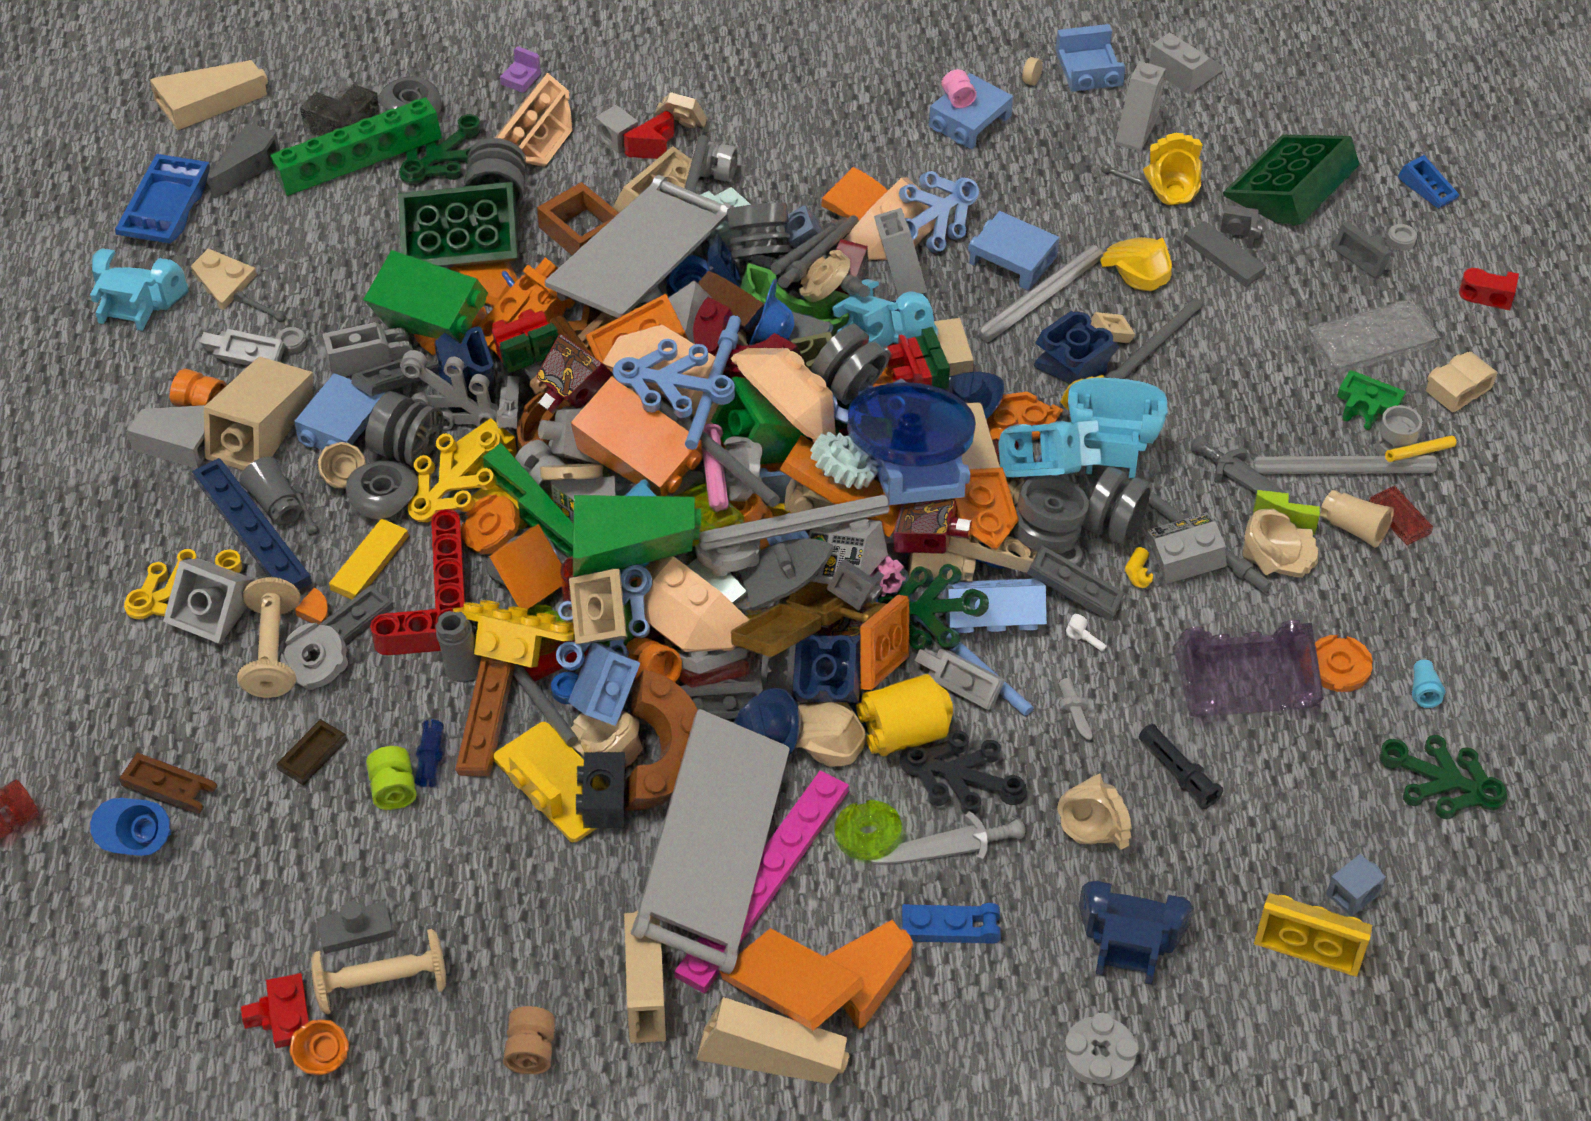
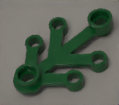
M473 114L461 116L458 119V130L438 146L437 140L426 144V156L421 160L417 157L421 152L420 147L404 152L407 155V160L401 164L399 169L401 180L409 184L422 182L426 177L443 175L449 180L459 179L462 175L461 165L450 161L464 160L467 164V157L471 147L465 150H450L464 139L475 138L480 133L479 118ZM438 162H450L446 165L432 166Z
M951 564L943 565L939 570V575L933 582L931 570L918 566L912 570L911 577L896 595L888 594L878 600V603L887 604L897 595L908 596L910 599L919 586H929L917 601L909 602V616L917 615L936 635L939 645L948 649L957 647L960 642V635L956 630L947 628L935 614L964 612L965 614L979 617L989 608L987 595L976 589L966 590L961 598L935 600L948 584L954 585L961 578L960 569ZM952 569L953 575L948 579L947 573ZM924 572V579L920 582L919 576ZM978 599H980V604L976 609L975 603ZM909 620V643L911 647L917 650L928 649L932 642L930 634L917 630ZM950 633L951 641L946 643V637ZM922 635L923 642L918 645V638Z
M1439 735L1429 736L1424 749L1428 755L1436 758L1440 767L1408 755V747L1401 740L1389 739L1382 745L1379 758L1386 767L1391 769L1404 767L1434 779L1431 782L1420 785L1409 784L1405 787L1403 800L1410 806L1420 805L1426 797L1459 789L1467 794L1455 798L1441 797L1438 799L1435 807L1437 816L1442 819H1451L1456 811L1477 805L1484 809L1496 810L1501 808L1507 800L1505 785L1499 779L1486 775L1478 761V753L1472 748L1465 747L1460 749L1456 762L1459 767L1469 771L1473 780L1462 776L1446 749L1445 739ZM1430 744H1437L1440 748H1434ZM1462 756H1468L1472 761H1466ZM1414 792L1418 794L1419 797H1412L1409 795V793ZM1446 805L1450 807L1451 810H1444L1441 806Z

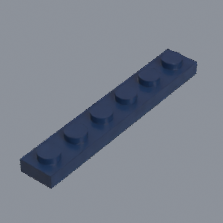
M220 458L192 471L194 480L268 577L284 579L292 583L298 590L312 584L310 574Z

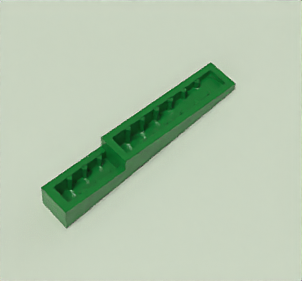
M500 442L483 456L484 468L490 469L497 478L496 484L518 501L520 518L530 527L539 524L553 545L573 561L574 524Z

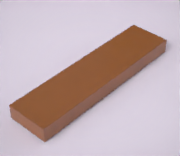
M484 656L481 657L455 768L458 775L491 776L494 753L497 749L513 678L514 663Z

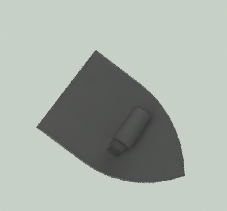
M802 538L783 541L761 550L759 563L756 566L740 570L752 610L755 611L786 597L810 582L828 561L834 549L833 544L817 539Z

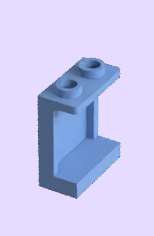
M1109 24L1057 30L1055 50L1071 92L1123 86L1126 67L1123 62L1118 63L1110 44L1112 30Z
M969 73L967 76L977 92L975 101L965 108H955L950 102L948 94L945 93L930 106L929 127L933 128L936 132L950 137L958 144L973 149L976 147L977 135L996 118L1006 121L1012 116L1013 96Z
M999 211L992 220L989 219L985 223L983 231L978 237L974 236L968 246V252H970L969 264L975 266L981 258L1019 274V287L1029 291L1057 258L1059 237Z
M334 373L294 421L298 440L307 447H316L321 450L338 442L352 445L367 427L375 404L385 392L370 396L352 385L351 379Z
M951 436L944 437V445L941 452L894 456L888 441L876 443L875 461L878 463L876 466L878 469L877 476L889 505L965 497V484L970 483V471L968 465L963 464L960 447H955Z
M598 642L592 643L568 702L584 715L616 726L640 662L623 656V653L617 649L612 650L609 646Z

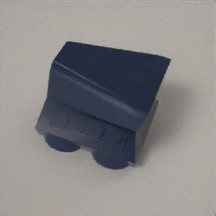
M1071 310L1041 331L1035 344L1045 350V352L1037 358L1033 366L1040 371L1071 384L1081 378L1105 376L1108 362L1119 346L1113 341V334L1109 330L1095 328L1091 325L1092 321L1088 314Z
M474 327L469 329L461 344L447 333L441 335L435 341L440 378L452 385L451 377L447 376L444 372V366L448 358L458 357L464 362L463 374L468 397L473 401H477V395L469 390V384L474 375L481 374L489 380L488 392L489 397L492 398L494 396V367L482 328ZM475 383L477 386L483 387L481 384ZM449 407V410L453 413L466 412L462 407Z
M810 635L796 643L793 692L798 702H853L857 704L862 702L864 692L875 690V688L873 690L861 689L860 636Z

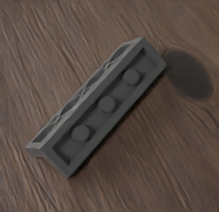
M760 672L679 677L675 682L689 695L698 710L702 709L723 719L736 718L740 710L753 697H757L763 691ZM632 683V686H631L630 691H629V694H630V710H631V705H632V689H633V683ZM634 716V717H636V718L639 719V721H640V724H639V725H641V724H649V723H648L647 721H645L643 718Z

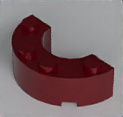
M707 297L695 317L693 326L695 344L704 345L708 353L715 357L719 349L718 340L720 334L726 329L729 318L733 316L730 308ZM774 333L765 341L755 345L741 346L737 344L736 348L731 350L723 375L731 380L733 377L746 378L731 358L734 354L747 348H788L790 351L800 355L803 360L804 358L796 344Z

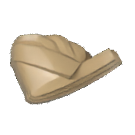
M1261 509L1254 512L1248 520L1243 557L1258 565L1265 575L1276 572L1303 578L1305 573L1309 574L1311 569L1315 568L1318 563V547H1316V539L1313 537L1312 529H1297L1295 524L1291 523L1290 518L1285 514L1279 513L1275 509Z
M806 702L798 706L801 716V728L795 748L803 747L815 760L829 767L850 765L857 759L866 742L865 730L847 702Z
M621 711L616 726L583 713L579 714L573 721L574 725L571 729L578 737V742L571 747L581 753L583 759L584 752H625L627 767L637 759V756L643 750L638 736L640 721L627 711Z
M1101 774L1087 779L1061 796L1058 802V813L1061 817L1062 829L1077 843L1116 844L1120 850L1129 846V838H1131L1130 829L1132 827L1127 807L1123 803L1122 797L1117 793L1116 788L1110 784L1103 783Z

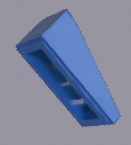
M1425 155L1405 164L1398 174V178L1438 209L1460 196ZM1443 192L1447 196L1440 198L1438 194Z

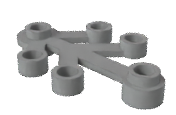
M410 350L404 354L400 364L403 374L408 378L419 377L443 394L427 395L418 392L412 398L414 402L421 401L428 406L462 407L467 411L453 413L450 410H441L443 418L448 420V422L444 421L443 430H450L453 424H475L478 427L490 418L497 423V410H499V407L490 402L488 392L489 380L486 376L476 374L470 381L469 390L477 395L478 403L468 397L463 374L464 362L460 358L450 357L444 366L445 374L451 377L452 385H450L426 368L427 358L423 353ZM475 383H479L483 387L477 386Z

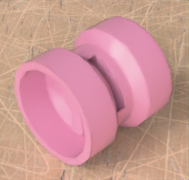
M956 69L944 76L942 87L955 108H965L975 101L977 92L970 83L965 71Z

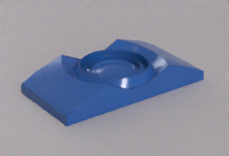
M156 154L115 228L116 235L164 243H172L185 229L188 214L193 204L200 200L210 170V163Z

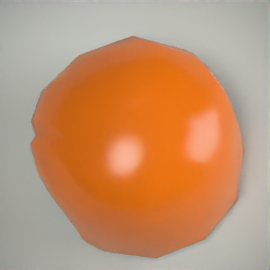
M311 1020L294 1032L289 1052L294 1065L305 1073L316 1076L327 1075L334 1072L346 1060L347 1053L349 1052V1041L344 1029L333 1021Z

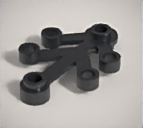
M956 730L949 735L948 741L930 748L920 745L912 748L907 747L900 754L901 768L908 775L919 777L928 792L929 802L935 806H942L947 803L949 789L945 784L937 782L932 772L945 777L960 801V808L964 814L970 811L976 815L981 809V797L975 792H970L965 782L998 791L1000 799L1008 805H1018L1026 797L1027 786L1019 776L1010 775L1003 779L971 769L986 762H996L1000 758L1001 746L995 740H986L982 743L980 750L950 762L938 760L953 752L963 753L968 749L969 737L967 733ZM955 740H961V741H963L964 743H962V744H957V743H955V742H953V741H955ZM992 749L995 753H988L985 750ZM912 758H920L921 760L916 761ZM1008 786H1016V787H1018V788H1017V789H1011V788H1009ZM935 792H941V793H943L944 795H943V796H935L933 793H935ZM972 801L976 805L969 806L966 804V802Z

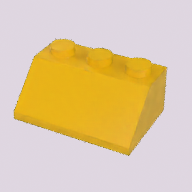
M1269 893L1263 908L1254 944L1357 977L1371 937L1372 925L1362 922L1355 917H1345L1330 912L1320 906H1311L1295 901L1285 895Z

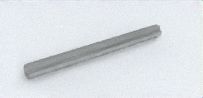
M1096 245L1090 246L978 329V337L985 343H989L1099 262L1103 251Z
M1433 455L1415 456L1394 462H1388L1385 456L1256 457L1253 468L1260 474L1433 473L1437 468V460Z
M885 495L703 531L699 533V543L701 549L707 551L883 515L889 512V502Z

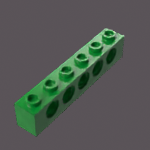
M427 97L398 108L387 110L371 118L362 119L357 123L336 129L317 138H311L290 148H284L270 156L277 180L285 194L289 196L441 139L442 135L437 113Z

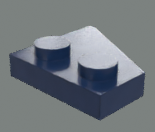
M717 234L709 239L708 261L706 262L710 272L741 287L739 283L742 282V279L737 269L736 261L732 259L731 251L721 236Z

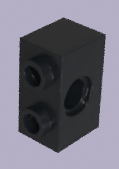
M584 752V766H577V786H583L582 794H576V815H582L583 828H625V752Z

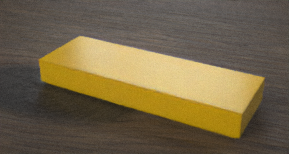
M380 519L329 582L330 590L352 600L368 588L409 537L408 530Z

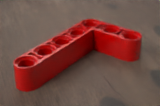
M451 509L439 510L432 516L431 520L435 609L384 613L376 616L371 621L370 628L374 648L379 654L400 655L441 651L435 628L439 620L438 617L445 612H453V608L464 607V603H466L463 539L460 518L455 511Z

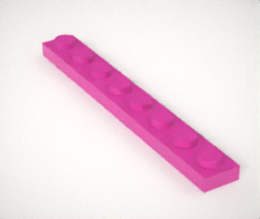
M820 770L765 845L739 945L849 792V784ZM701 936L696 941L723 953L726 946ZM688 953L674 971L676 979L704 994L720 973L719 966Z

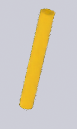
M1451 435L1387 450L1385 458L1388 462H1394L1455 447L1457 440Z

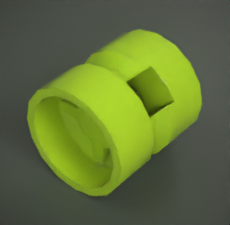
M386 746L374 750L368 755L366 764L369 781L371 782L373 804L383 810H393L410 805L415 800L417 794L409 752L399 746Z

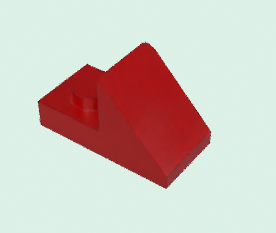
M666 110L624 134L625 155L632 158L658 159L667 151V141L675 136L674 116Z

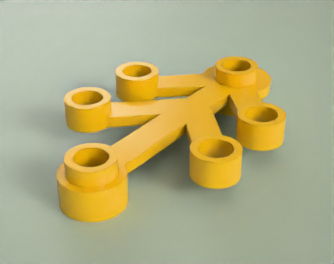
M482 430L478 434L477 444L454 467L453 456L457 448V442L450 434L440 435L436 440V446L440 450L439 482L432 489L431 474L435 470L434 462L426 455L419 456L415 460L414 468L419 473L418 491L408 503V513L412 519L417 522H430L432 516L443 509L460 510L462 512L470 511L474 507L475 500L468 491L463 489L482 488L489 490L495 486L497 478L488 468L479 470L476 475H464L500 442L504 445L503 438L496 430ZM492 437V439L489 442L485 443L487 439ZM450 441L447 447H443L445 442ZM428 463L425 469H421L423 464ZM490 476L488 481L482 482L484 477ZM462 490L457 492L454 498L441 499L448 491ZM468 498L465 504L460 505L462 499ZM426 503L422 509H419L421 505Z
M184 549L178 553V562L165 588L156 592L158 583L168 578V570L162 562L152 563L147 569L148 576L142 588L133 590L127 595L124 603L126 614L133 619H145L152 614L165 616L168 604L163 602L170 598L179 562L185 558L196 559L195 551ZM228 549L217 554L215 558L216 565L240 573L242 561L237 551ZM156 571H162L160 574H153Z

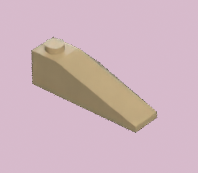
M672 146L623 187L613 208L620 213L651 185L657 175L667 178L668 182L684 188L692 159Z

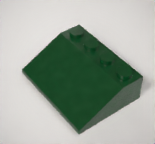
M1282 134L1223 191V195L1246 208L1259 210L1258 214L1276 223L1293 226L1300 225L1360 165L1352 136Z
M512 182L398 193L402 254L444 268L518 260L517 203Z

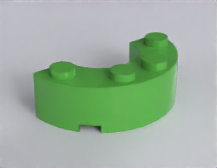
M748 263L740 288L765 304L773 280L776 279V274L769 269ZM777 282L775 297L790 308L791 312L813 316L816 319L830 322L834 327L831 332L832 337L837 334V330L848 323L849 314L846 313L840 317H835L833 306L847 299L849 295L834 290L828 297L822 300L809 302L789 295Z

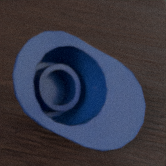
M774 279L770 286L761 319L752 336L750 345L763 342L774 333L788 340L793 331L794 316L791 309L775 297L777 279Z
M129 798L109 799L94 811L90 821V832L95 843L103 850L119 854L151 855L161 849L172 831L166 810L158 803L148 800Z

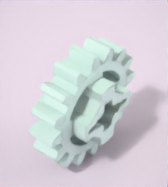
M828 432L826 435L821 433L810 449L812 452L811 459L818 461L815 466L825 472L824 475L826 477L832 476L835 483L846 485L847 488H850L852 484L857 489H861L862 486L868 487L878 472L876 468L878 463L871 459L873 454L854 443L853 438L843 436L841 433H838L837 436L831 432Z

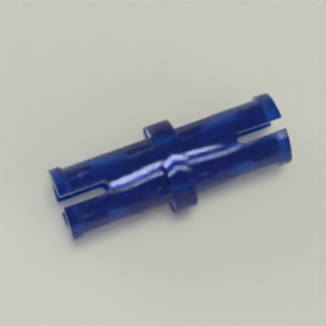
M435 719L431 720V728L429 727V720L423 721L421 743L416 748L415 755L418 759L415 784L419 787H427L428 780H430L429 787H434L437 783L438 762L443 757V751L440 746L444 724Z

